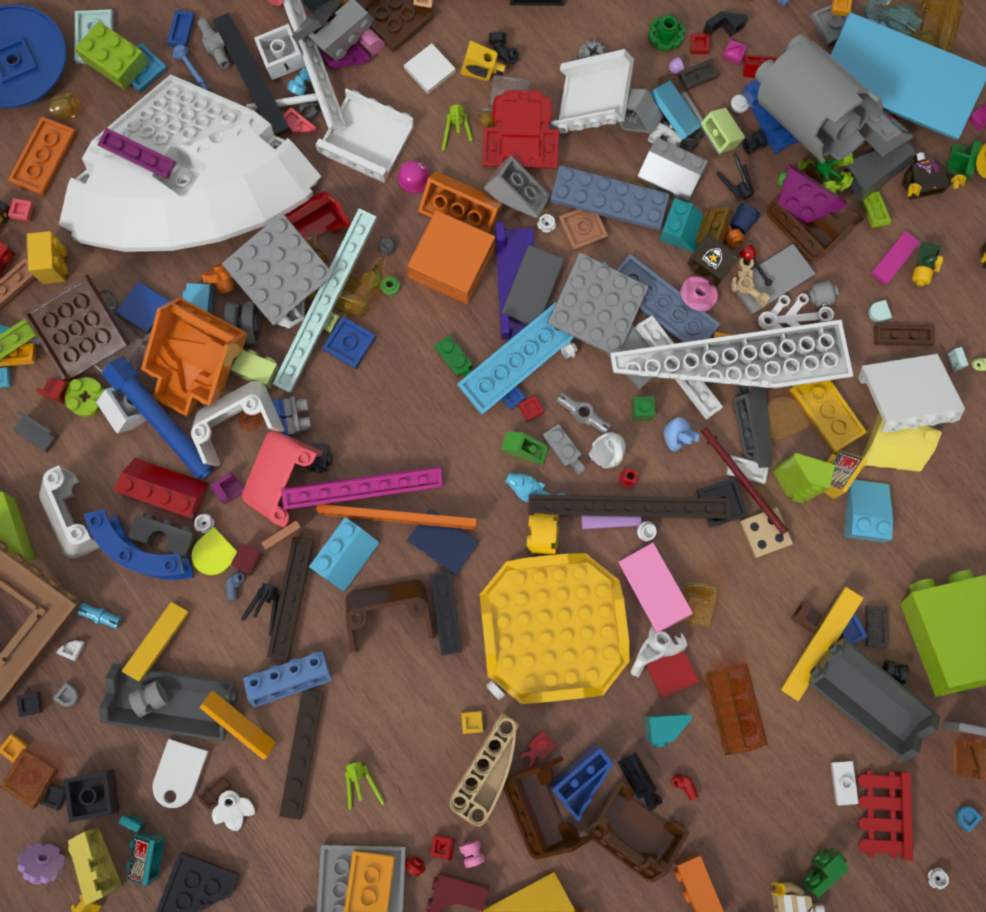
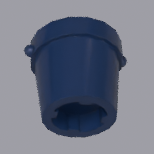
M740 203L730 226L734 230L740 229L742 234H746L755 222L759 220L761 214L754 207L746 203Z

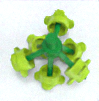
M852 153L840 161L837 159L832 161L830 157H823L826 161L821 163L817 160V166L811 159L799 161V170L813 165L821 174L820 184L835 194L837 190L841 192L847 189L853 181L851 172L846 173L843 171L839 174L836 172L840 166L853 164Z

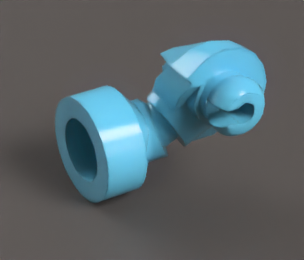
M306 67L302 68L299 76L297 75L295 79L289 81L287 87L289 91L297 95H305L307 91L305 81L311 82Z

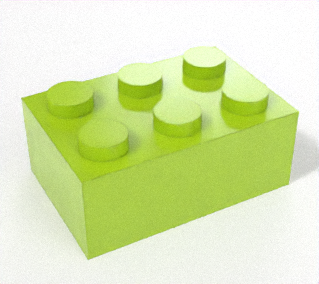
M100 21L93 26L75 47L82 61L124 90L127 89L148 64L144 53Z

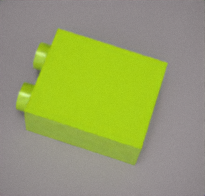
M964 570L950 575L947 578L949 584L936 586L933 579L915 582L909 586L911 593L900 603L935 697L986 686V575L974 577L972 570Z

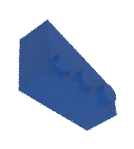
M593 744L548 785L579 822L582 818V813L592 801L594 793L601 786L613 763L597 744Z

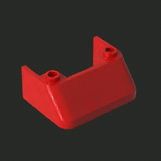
M326 191L313 196L307 202L285 214L307 242L327 230L337 233L343 230L344 226L349 229L351 225L339 201Z

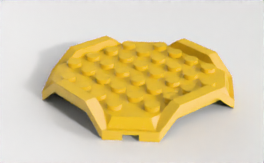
M567 553L506 561L479 594L487 675L520 704L603 696L630 662L629 635L620 580L586 553Z

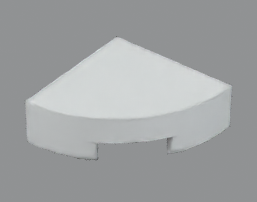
M78 640L68 642L62 645L56 653L77 661L86 642Z

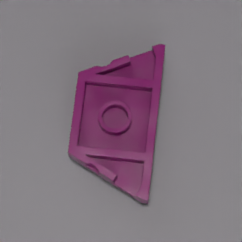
M334 14L327 20L328 23L335 18ZM323 26L315 30L313 33L316 34L323 28ZM357 42L351 45L346 55L338 61H335L318 46L322 60L331 70L370 62V57Z
M788 165L787 175L782 184V191L779 193L777 200L778 205L806 223L847 206L846 200L793 165Z

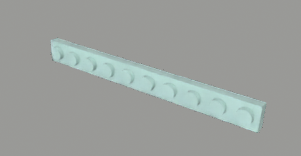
M360 208L358 209L329 268L334 275L320 286L276 375L273 385L292 393L378 219L376 216Z

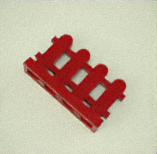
M866 770V774H860L857 777V783L861 787H867V796L862 795L858 798V805L863 809H867V817H861L858 820V826L862 830L868 831V839H861L859 841V849L867 852L869 857H875L874 853L890 854L891 858L897 859V854H899L902 859L913 861L911 773L898 771V776H895L894 771H888V775H873L872 770ZM873 788H888L889 797L873 796ZM895 789H899V797H895ZM873 809L889 810V818H875ZM896 811H899V819H896ZM874 831L890 832V840L874 839ZM896 832L900 833V841L896 840Z

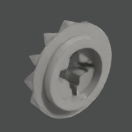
M595 39L593 41L587 40L583 45L581 44L579 59L590 57V52L596 49L597 55L608 53L607 46H604L602 41L597 42Z

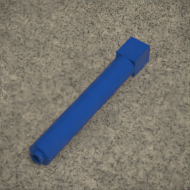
M124 356L109 362L102 372L103 377L116 392L121 390L197 479L208 478L213 473L212 468L214 466L203 464L195 444L137 379L139 373Z

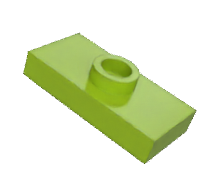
M879 191L872 193L865 200L861 201L871 228L890 225L891 218Z

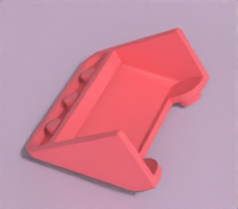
M269 432L264 439L242 492L243 501L273 523L284 528L295 521L290 519L287 510L278 505L282 497L281 488H286L296 463L301 466L311 465L315 458L322 456L324 452L281 432Z

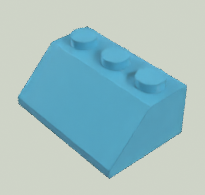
M345 517L309 567L345 592L380 542Z

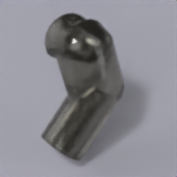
M696 131L692 138L686 137L681 142L682 148L685 150L696 149L704 136L703 133Z

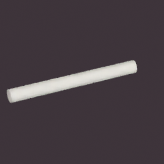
M316 93L276 99L275 102L278 107L318 101ZM255 103L246 104L247 108L254 111L258 110Z

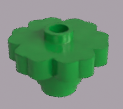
M665 14L662 19L656 17L649 26L648 39L650 44L657 46L659 51L669 52L671 48L678 49L684 41L685 27L683 22L676 21V17L673 15Z

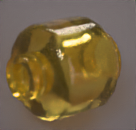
M68 92L53 96L49 103L52 115L61 120L76 116L80 107L78 99Z

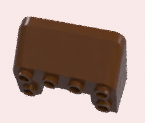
M813 165L800 170L818 183L821 182V174ZM779 194L766 208L767 216L811 261H818L865 220L856 210L851 209L845 211L839 218L830 213L806 223L778 205Z

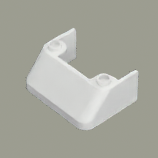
M251 381L220 398L212 405L205 406L196 413L191 436L203 464L217 467L221 465L210 440L212 434L211 427L243 410L249 415H257L261 412L268 429L281 433L285 431L263 383Z

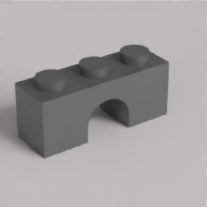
M144 513L143 516L136 514L128 533V538L152 546L155 537L165 533L168 537L165 550L174 554L180 553V556L186 558L190 557L197 539V535L192 533L193 529L181 526L180 529L173 527V522L164 519L162 522L155 521L156 517Z

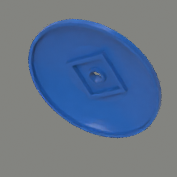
M9 4L0 6V108H20L42 99L57 85L66 67L67 46L59 27L45 13L29 6ZM18 58L16 63L10 64L11 59Z

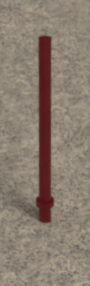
M707 427L702 429L700 432L707 439L706 443L708 445L711 444L779 532L783 535L789 531L718 442V437L713 435Z

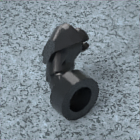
M503 32L489 33L488 42L492 45L493 50L498 53V57L509 64L517 62L519 59L517 48L503 47L507 43V34Z

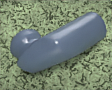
M242 572L233 573L226 581L228 601L238 599L237 588L245 580V575Z

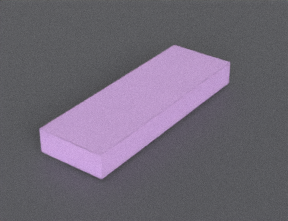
M581 516L582 530L639 526L642 523L641 518Z

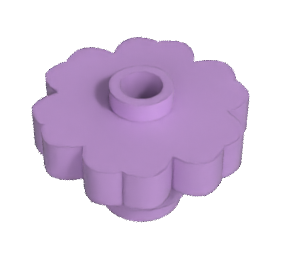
M40 843L28 846L26 852L20 855L18 871L23 872V879L29 880L33 884H47L50 881L56 880L58 873L63 871L65 856L59 854L60 849L52 844L43 846Z

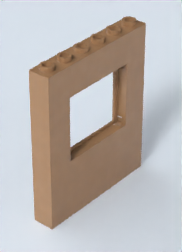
M1 540L0 587L34 611L0 653V705L81 603L74 592L66 591L60 587L61 583L54 578L49 579L43 574L44 571L36 565L31 566L26 562L27 559L23 555L13 553L9 550V546Z

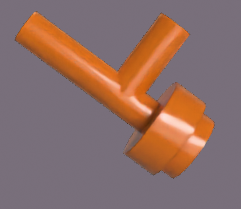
M728 225L724 242L731 249H735L743 244L744 235L740 229L733 230Z

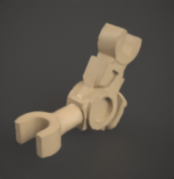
M741 258L738 263L741 271H738V281H736L737 277H734L731 282L732 291L738 290L741 294H750L764 308L771 297L766 293H760L754 288L753 270H751L754 260L751 259L749 265L746 266L743 263V258Z

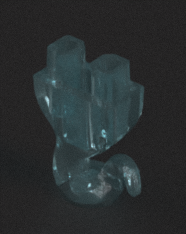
M892 0L868 1L863 11L866 18L877 23L884 21L888 28L910 37L913 32L907 29V27L917 31L923 22V19L916 15L917 9L912 6L901 4L877 8L879 5L889 4Z

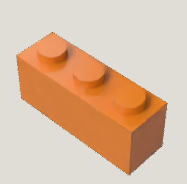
M695 853L674 862L676 869L673 872L677 881L682 882L684 890H682L686 903L690 902L693 908L690 912H724L701 856Z

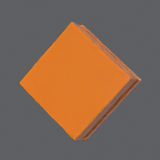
M436 210L407 266V276L411 280L468 305L496 249L495 236Z

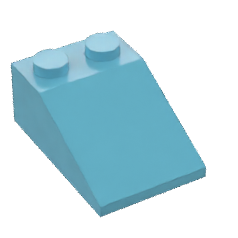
M854 480L848 489L844 537L881 543L892 540L893 513L889 484Z

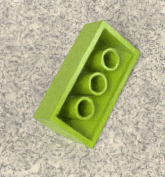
M794 453L773 469V473L788 497L793 498L792 500L795 502L804 503L830 489L836 465Z

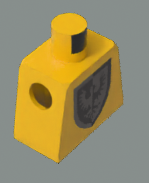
M470 41L460 74L488 81L492 73L502 76L505 65L495 62L498 54L496 51Z

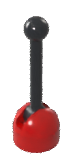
M753 245L743 248L739 253L745 261L753 259L754 266L765 280V285L771 286L772 280L768 279L755 260L757 253Z

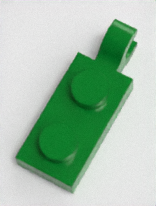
M450 335L434 345L435 350L456 377L460 375L466 377L472 372L470 368L473 367V364Z

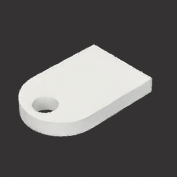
M171 738L168 739L153 781L155 799L161 805L168 808H177L187 804L195 794L209 751ZM169 790L176 793V800L174 802H168L166 799V793Z

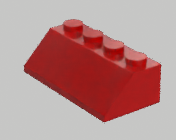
M134 458L121 472L114 492L195 521L209 483Z

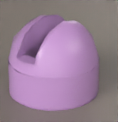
M679 57L673 59L669 64V69L672 73L678 74L684 71L683 63Z

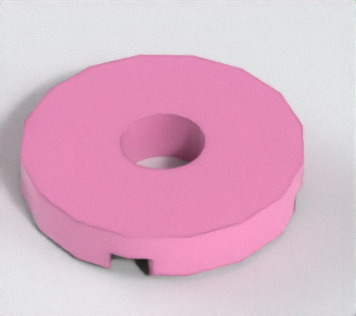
M699 276L688 278L680 288L682 300L690 308L697 311L712 309L718 300V293L714 285L711 286L707 279ZM696 291L700 292L703 296L698 295Z

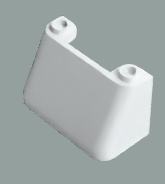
M58 465L44 474L39 499L62 553L67 558L76 559L100 547L85 526L74 523L65 500L74 496L72 489L75 484L79 483L76 474Z

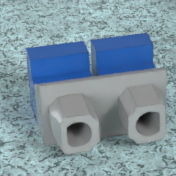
M295 397L283 400L271 399L285 431L282 432L283 434L295 437L303 435L302 431L312 429L310 417L300 418L299 415L300 412L309 411L307 399L296 400Z

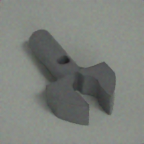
M319 101L301 103L299 108L300 114L303 115L306 110L311 109L305 117L307 120L315 119L319 115L316 110Z

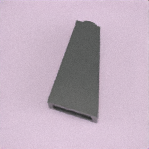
M907 141L883 157L875 150L853 159V164L844 166L843 171L846 173L851 172L853 181L850 187L859 201L865 200L908 167L913 160L915 150Z

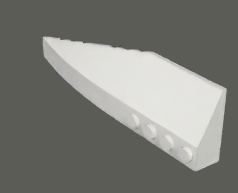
M842 320L610 353L613 373L766 388H782L853 377Z

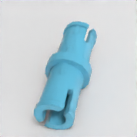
M86 603L81 604L79 608L82 609L81 611L78 610V615L92 619L96 624L102 623L114 629H118L121 624L119 621H122V617L108 613L104 608L98 609Z

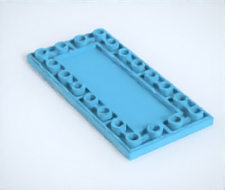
M851 12L831 53V56L882 101L883 110L955 140L959 139L986 82V67Z

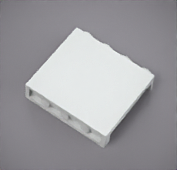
M625 49L561 63L560 71L566 76L559 119L551 121L550 124L556 130H559L560 133H567L568 131L583 130L584 128L599 127L624 121L634 58Z
M346 88V98L340 107L346 127L343 130L328 129L323 140L319 138L315 144L317 151L325 157L385 183L414 129V119L407 113H400L389 105L385 106L378 103L374 98L364 97L358 91H351Z
M938 354L864 365L861 368L858 379L861 384L866 383L884 422L881 430L882 433L896 432L909 428L915 429L927 425L934 426L946 422L953 423L960 420L965 407Z

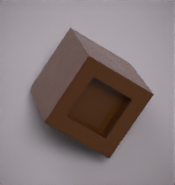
M803 601L799 604L791 619L809 632H816L818 630L816 625L822 615L812 609L813 605L811 603Z

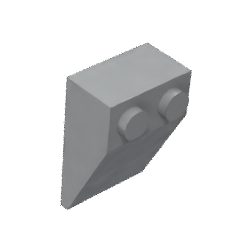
M512 156L497 167L484 186V189L498 202L534 218L539 216L551 196Z

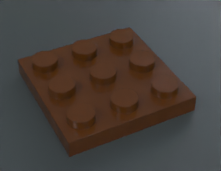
M369 0L362 6L374 18L370 28L393 52L434 18L433 13L427 7L414 5V0Z

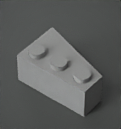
M355 0L348 1L335 12L336 17L329 23L326 21L323 28L316 34L312 32L308 35L335 61L342 59L346 55L350 46L358 41L359 36L371 26L374 20Z

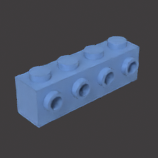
M323 651L312 652L301 659L295 658L290 660L289 663L274 665L268 670L254 672L248 677L243 678L247 699L254 708L333 681L328 660Z

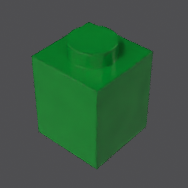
M654 396L633 398L631 402L632 422L653 420L655 417Z

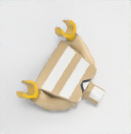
M771 882V885L776 886L775 890H771L774 912H825L823 903H812L811 896L806 894L803 888L791 882Z

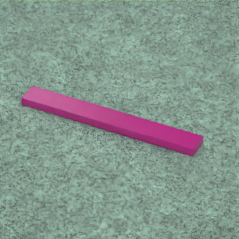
M440 466L281 488L283 509L443 487L442 469Z

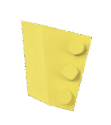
M879 413L862 454V458L867 460L864 466L920 472L934 453L942 432L929 426H921L915 429L909 428L896 432L882 433L881 430L884 422Z
M99 827L85 831L68 840V850L74 862L85 905L122 887Z

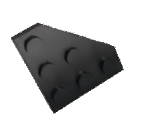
M180 852L156 912H200L230 897L233 894L240 873Z

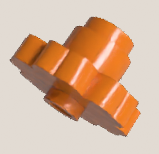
M222 263L202 272L203 282L208 284L215 283L216 289L221 294L235 290L234 278Z

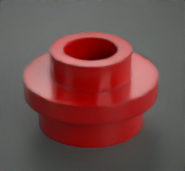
M414 856L408 857L406 860L405 868L413 876L418 877L425 872L426 868L421 858Z

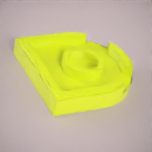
M213 527L194 545L192 561L196 569L201 573L218 575L232 566L231 562L237 550Z

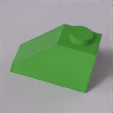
M507 431L501 450L514 457L543 465L548 446L525 433Z

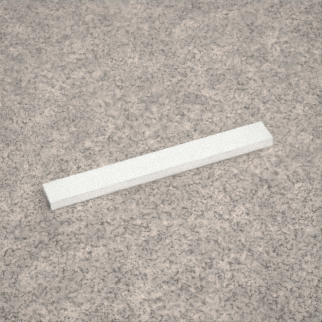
M282 0L293 32H295L307 18L301 0ZM307 35L297 41L328 129L343 130L346 124L318 46Z

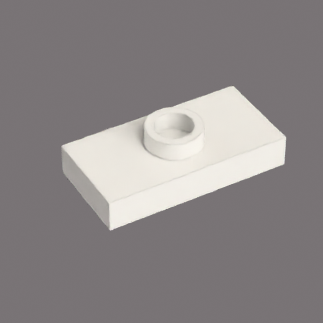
M853 761L830 762L836 805L859 804Z

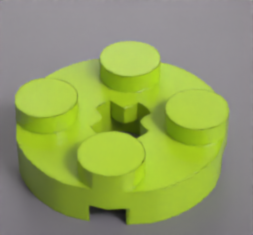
M83 377L74 379L70 382L65 393L66 406L78 416H94L100 410L96 402L105 389L93 378ZM87 393L91 396L86 399V402H83L82 395Z

